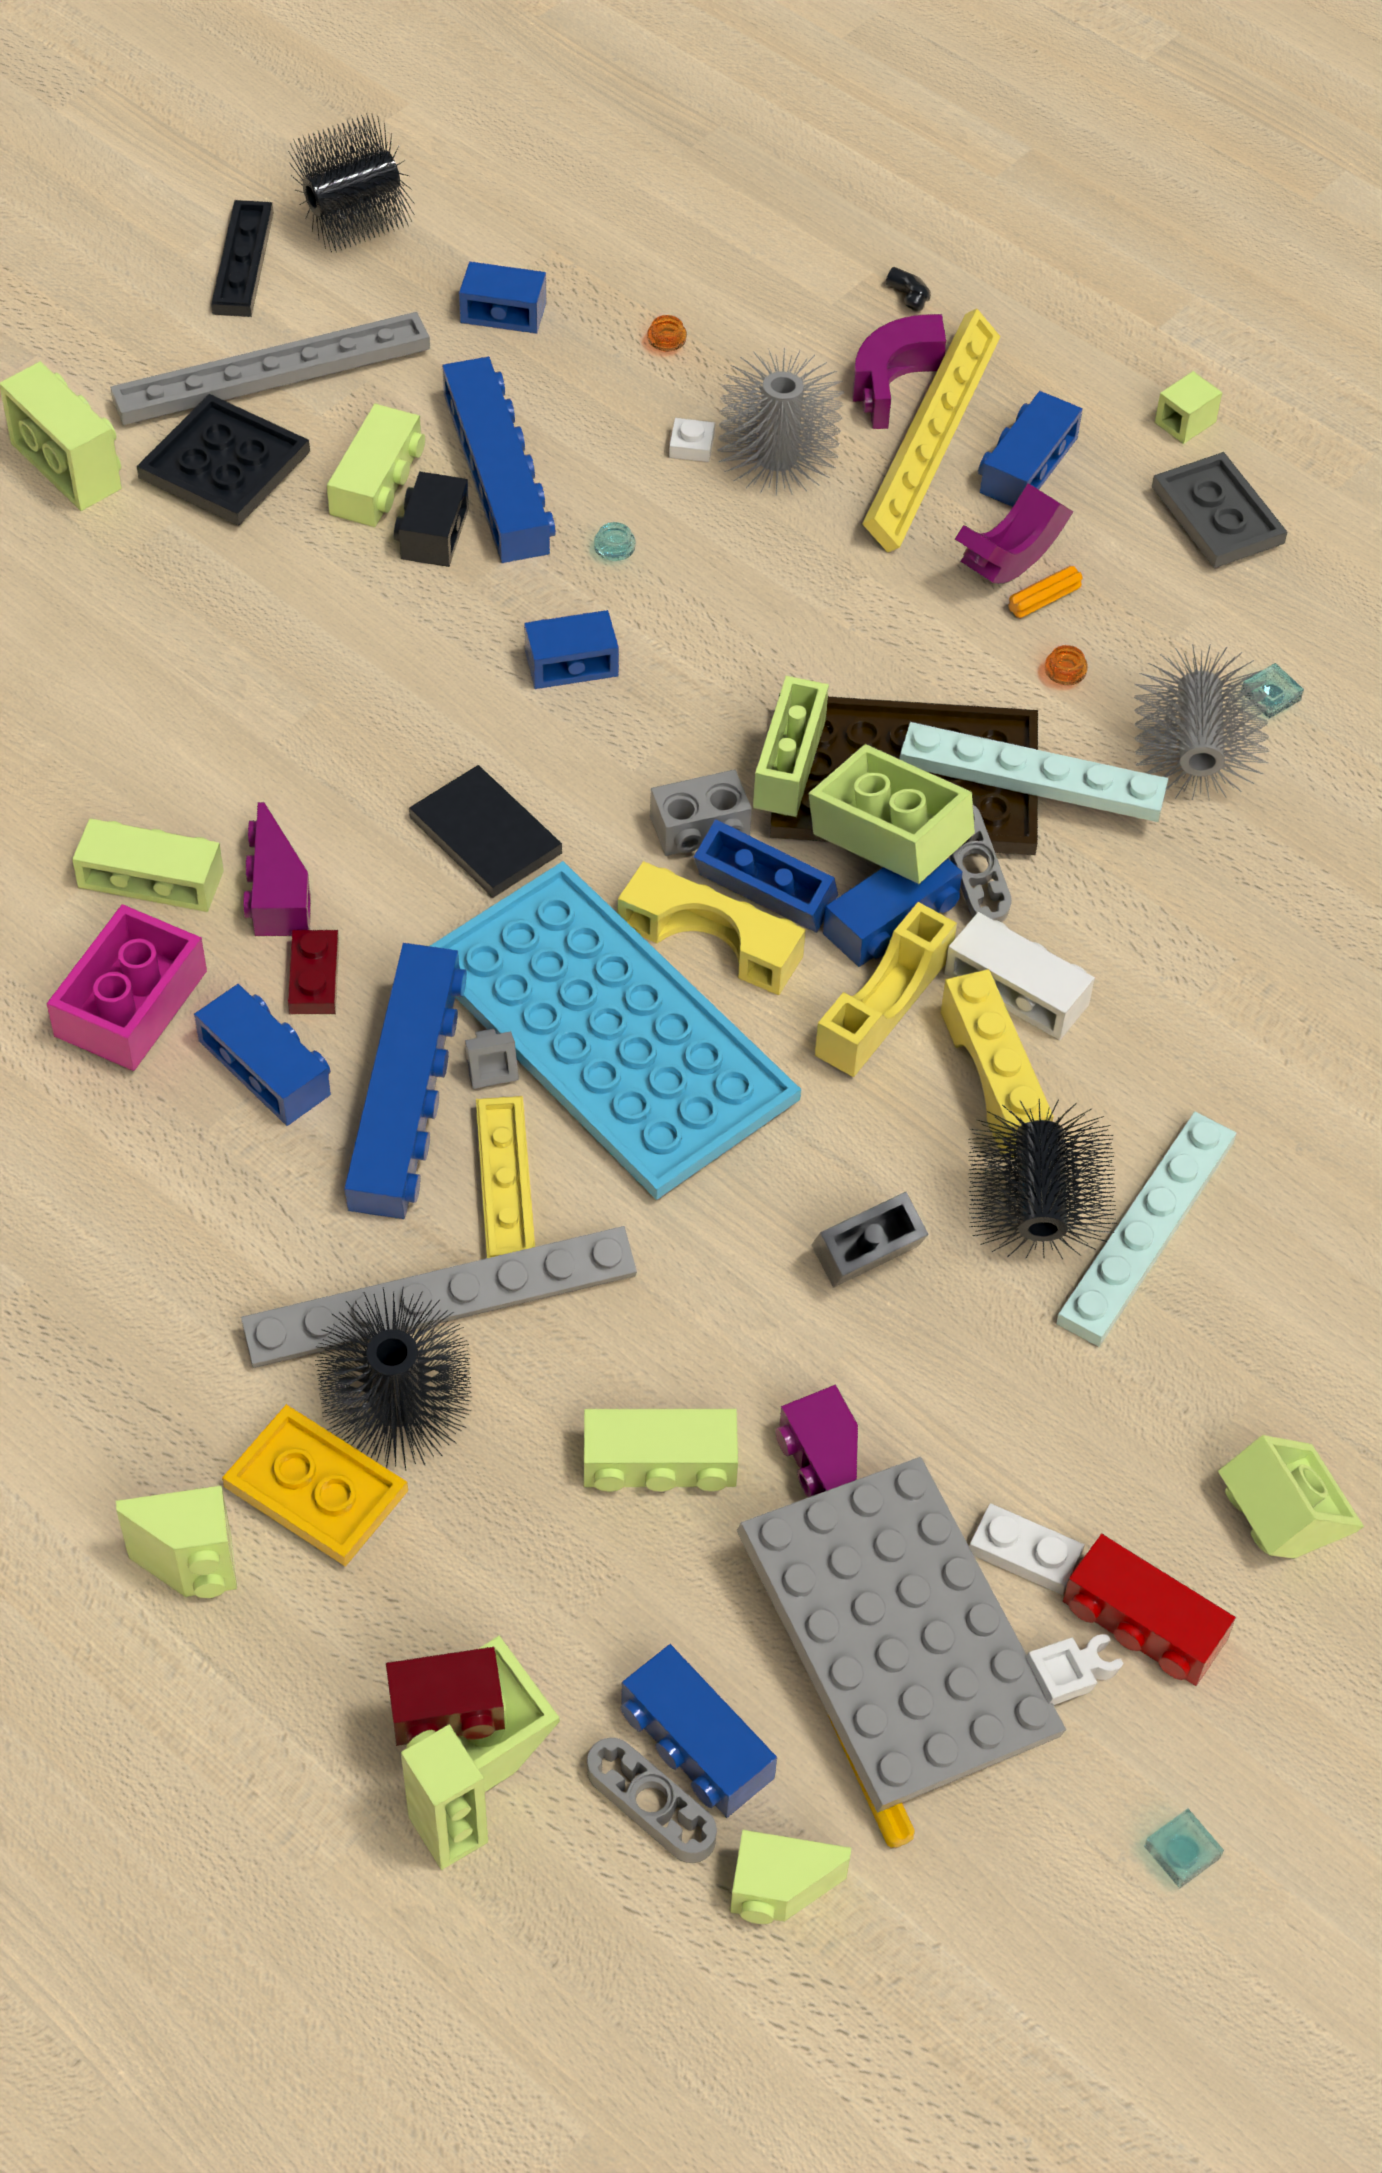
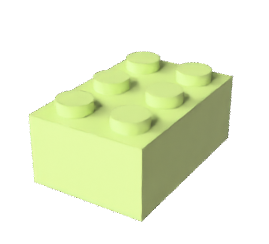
M40 361L0 382V391L11 444L80 511L122 489L119 475L121 463L115 451L114 440L117 437L112 424L105 417L100 418L91 409L89 403L82 395L77 396L70 390L60 374H53Z
M866 744L809 792L813 834L918 884L975 834L971 791Z

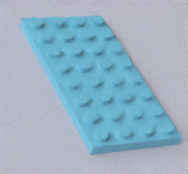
M564 861L430 945L431 947L458 950L460 969H466L467 979L463 997L455 996V998L487 1030L494 1028L496 1034L511 1031L515 1041L517 1060L656 1200L794 1105L801 1098V1088Z

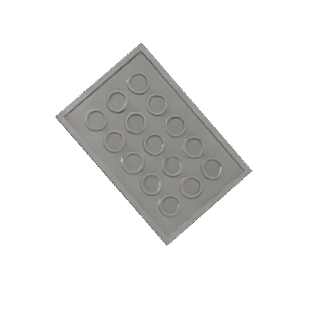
M921 1457L740 1523L737 1533L877 1813L1055 1740L1066 1731L1053 1703H1048L1026 1659V1653Z

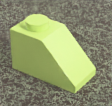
M742 1830L730 1913L740 1914L744 1920L756 1924H769L773 1920L785 1922L847 1879L851 1848Z

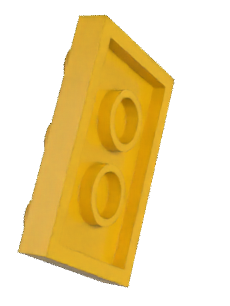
M287 1404L222 1477L224 1488L345 1567L408 1492L406 1480Z

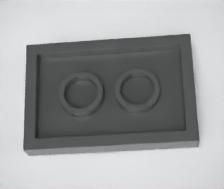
M1225 452L1154 475L1152 482L1153 490L1214 568L1285 544L1287 530Z

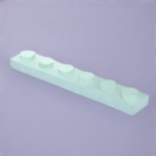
M912 722L909 724L900 754V760L926 772L1154 822L1159 821L1169 779Z
M1196 1111L1193 1113L1115 1229V1233L1111 1235L1059 1312L1057 1325L1100 1347L1234 1144L1237 1132Z

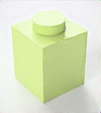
M1192 371L1160 393L1154 423L1185 444L1216 423L1222 392Z

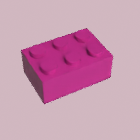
M121 904L46 1003L54 1037L135 1071L207 972L202 937Z

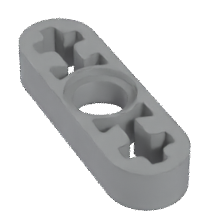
M973 805L975 834L969 838V842L961 845L949 857L951 862L963 871L960 887L972 918L980 912L992 920L1003 922L1009 914L1011 894L982 816L977 807ZM969 854H980L987 860L988 868L979 874L970 873L964 868L962 861ZM989 882L987 890L991 900L1001 901L998 903L996 912H991L988 906L980 907L984 898L981 885Z
M605 1738L593 1745L587 1758V1773L591 1784L678 1860L686 1863H698L711 1855L716 1844L717 1827L714 1818L708 1811L624 1740ZM603 1758L610 1762L617 1758L621 1759V1771L632 1781L626 1793L622 1792L625 1790V1778L613 1769L606 1774L602 1773ZM656 1788L665 1794L667 1803L657 1812H647L638 1806L636 1802L637 1795L644 1789ZM677 1807L681 1808L678 1811V1822L690 1831L697 1826L702 1828L701 1843L695 1839H691L687 1843L682 1842V1828L671 1819Z

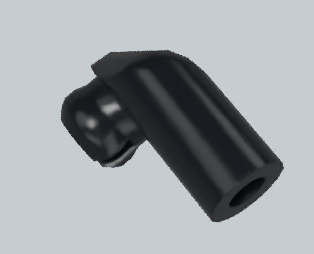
M897 267L891 268L886 278V285L907 293L904 299L907 307L915 311L923 310L925 302L930 301L931 292L920 277Z

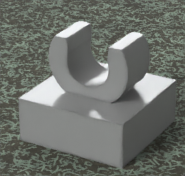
M493 1028L475 1032L476 1038L465 1040L469 1077L473 1089L519 1080L515 1041L511 1031L496 1034Z

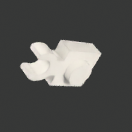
M1102 1634L1093 1637L1082 1650L1078 1648L1072 1637L1028 1652L1026 1659L1049 1704L1053 1703L1055 1705L1090 1693L1097 1684L1096 1679L1108 1680L1116 1675L1124 1664L1121 1658L1115 1659L1112 1662H1106L1097 1653L1104 1650L1111 1641L1108 1635Z

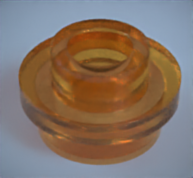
M662 315L653 320L647 332V339L649 344L655 349L670 352L681 348L686 343L687 331L679 318L672 315Z
M1071 645L1059 646L1046 658L1045 673L1052 681L1058 684H1077L1087 674V661L1083 652L1077 647Z

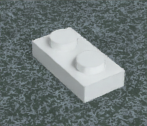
M990 1503L969 1548L975 1557L1063 1595L1068 1579L1080 1560L1085 1544Z

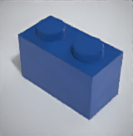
M469 261L459 292L460 323L537 334L547 303L546 272Z
M608 610L524 623L525 654L535 689L619 676V646Z

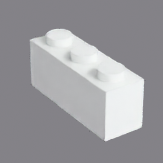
M980 912L973 917L948 947L945 975L953 978L989 969L1006 1009L1058 1040L1062 1039L1089 1006L1095 977L1086 973L1080 966L1068 963L1047 951L1041 944L1029 941L1010 930L1002 922L992 920Z

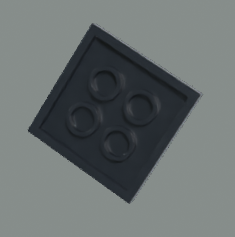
M208 394L136 467L139 479L239 526L309 454L310 443L307 438L214 395Z

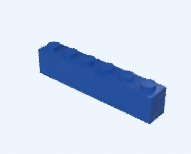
M489 356L443 364L444 397L501 563L549 555L550 537L556 535L554 518L551 511H544L545 496L541 483H534L535 469L533 459L530 454L524 455V435L520 426L514 427V407L511 399H504L505 384L501 371H494Z
M410 943L402 944L344 1188L348 1211L405 1219L409 1202H417L421 1182L420 1174H415L418 1160L425 1161L427 1159L430 1145V1132H425L428 1118L435 1119L437 1115L439 1091L434 1090L437 1077L444 1078L446 1075L449 1051L444 1049L446 1036L454 1037L457 1026L458 1010L453 1009L455 996L463 997L466 986L467 971L466 969H460L458 950Z

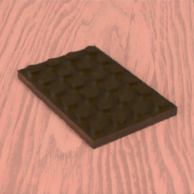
M828 696L825 724L797 816L771 812L770 838L829 842L813 834L809 792L865 744L900 759L910 722L1038 750V710ZM931 773L972 792L973 805L977 807L982 816L995 853L1036 855L1038 845V796Z

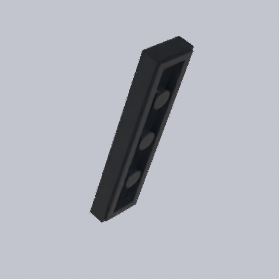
M234 200L211 303L213 315L252 317L274 214L273 202Z

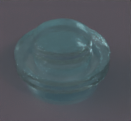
M610 522L603 525L594 538L596 553L606 560H624L635 551V537L631 533L630 528L623 523Z

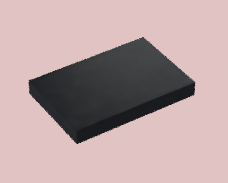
M479 765L409 807L410 818L493 898L562 854V843Z

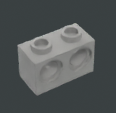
M736 769L651 788L650 818L665 856L681 852L689 853L698 849L715 819L750 836L752 808Z

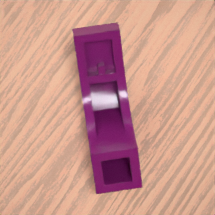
M942 314L914 315L894 320L872 332L862 343L855 361L852 397L853 402L863 401L864 413H870L872 429L889 428L891 408L889 384L893 380L908 373L938 370L946 350V335Z
M1028 483L1008 515L989 532L978 533L965 525L962 526L955 538L956 541L967 547L960 562L993 583L1003 584L1012 581L1043 556L1056 540L1074 511Z

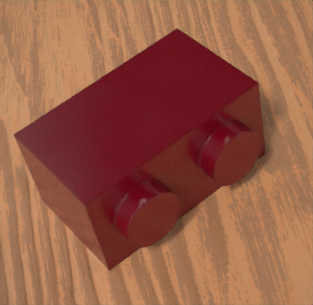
M494 1646L386 1663L396 1746L408 1744L422 1732L427 1730L437 1732L449 1724L457 1737L463 1736L466 1739H482L492 1735L497 1730L505 1729L504 1705Z

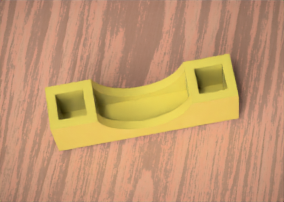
M645 861L642 862L618 898V914L643 938L658 944L665 938L680 932L699 931L712 934L725 941L735 952L739 963V979L777 995H780L803 958L806 929L797 926L788 919H780L756 909L750 903L737 901L716 892L707 885H699L675 875L669 869L659 868Z
M917 902L893 931L888 948L869 981L853 996L843 992L818 1022L815 1056L846 1074L855 1077L945 966L948 947L955 940L957 923Z
M990 970L945 979L941 1014L955 1047L965 1046L975 1062L984 1091L987 1122L1007 1127L996 1119V1116L990 1114L993 1113L1021 1126V1123L1007 1109L1012 1111L1018 1118H1021L1024 1123L1031 1122L1023 1106L1031 1119L1030 1109L1034 1121L1039 1120V1099L1041 1120H1046L1049 1104ZM1049 1109L1048 1119L1052 1113L1051 1109ZM1052 1114V1116H1051V1118H1050V1121H1052V1122H1053V1118H1054L1053 1114ZM1002 1120L1003 1122L1007 1123L1008 1125H1010L1011 1127L1015 1128L1016 1130L1018 1129V1127H1016V1126H1014V1125H1012V1124H1010V1123H1008V1122ZM988 1124L989 1127L1001 1130L1003 1132L1014 1133L1009 1129ZM1001 1134L1005 1137H1013L1007 1134ZM995 1139V1142L1004 1143L1002 1139ZM997 1145L998 1147L1003 1149L1008 1147L1004 1145Z

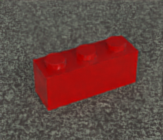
M1102 1533L1068 1579L1063 1603L1067 1604L1078 1618L1088 1623H1097L1114 1634L1116 1640L1125 1648L1132 1651H1141L1157 1661L1162 1670L1171 1677L1178 1680L1185 1679L1194 1686L1198 1685L1228 1641L1236 1620L1234 1615Z

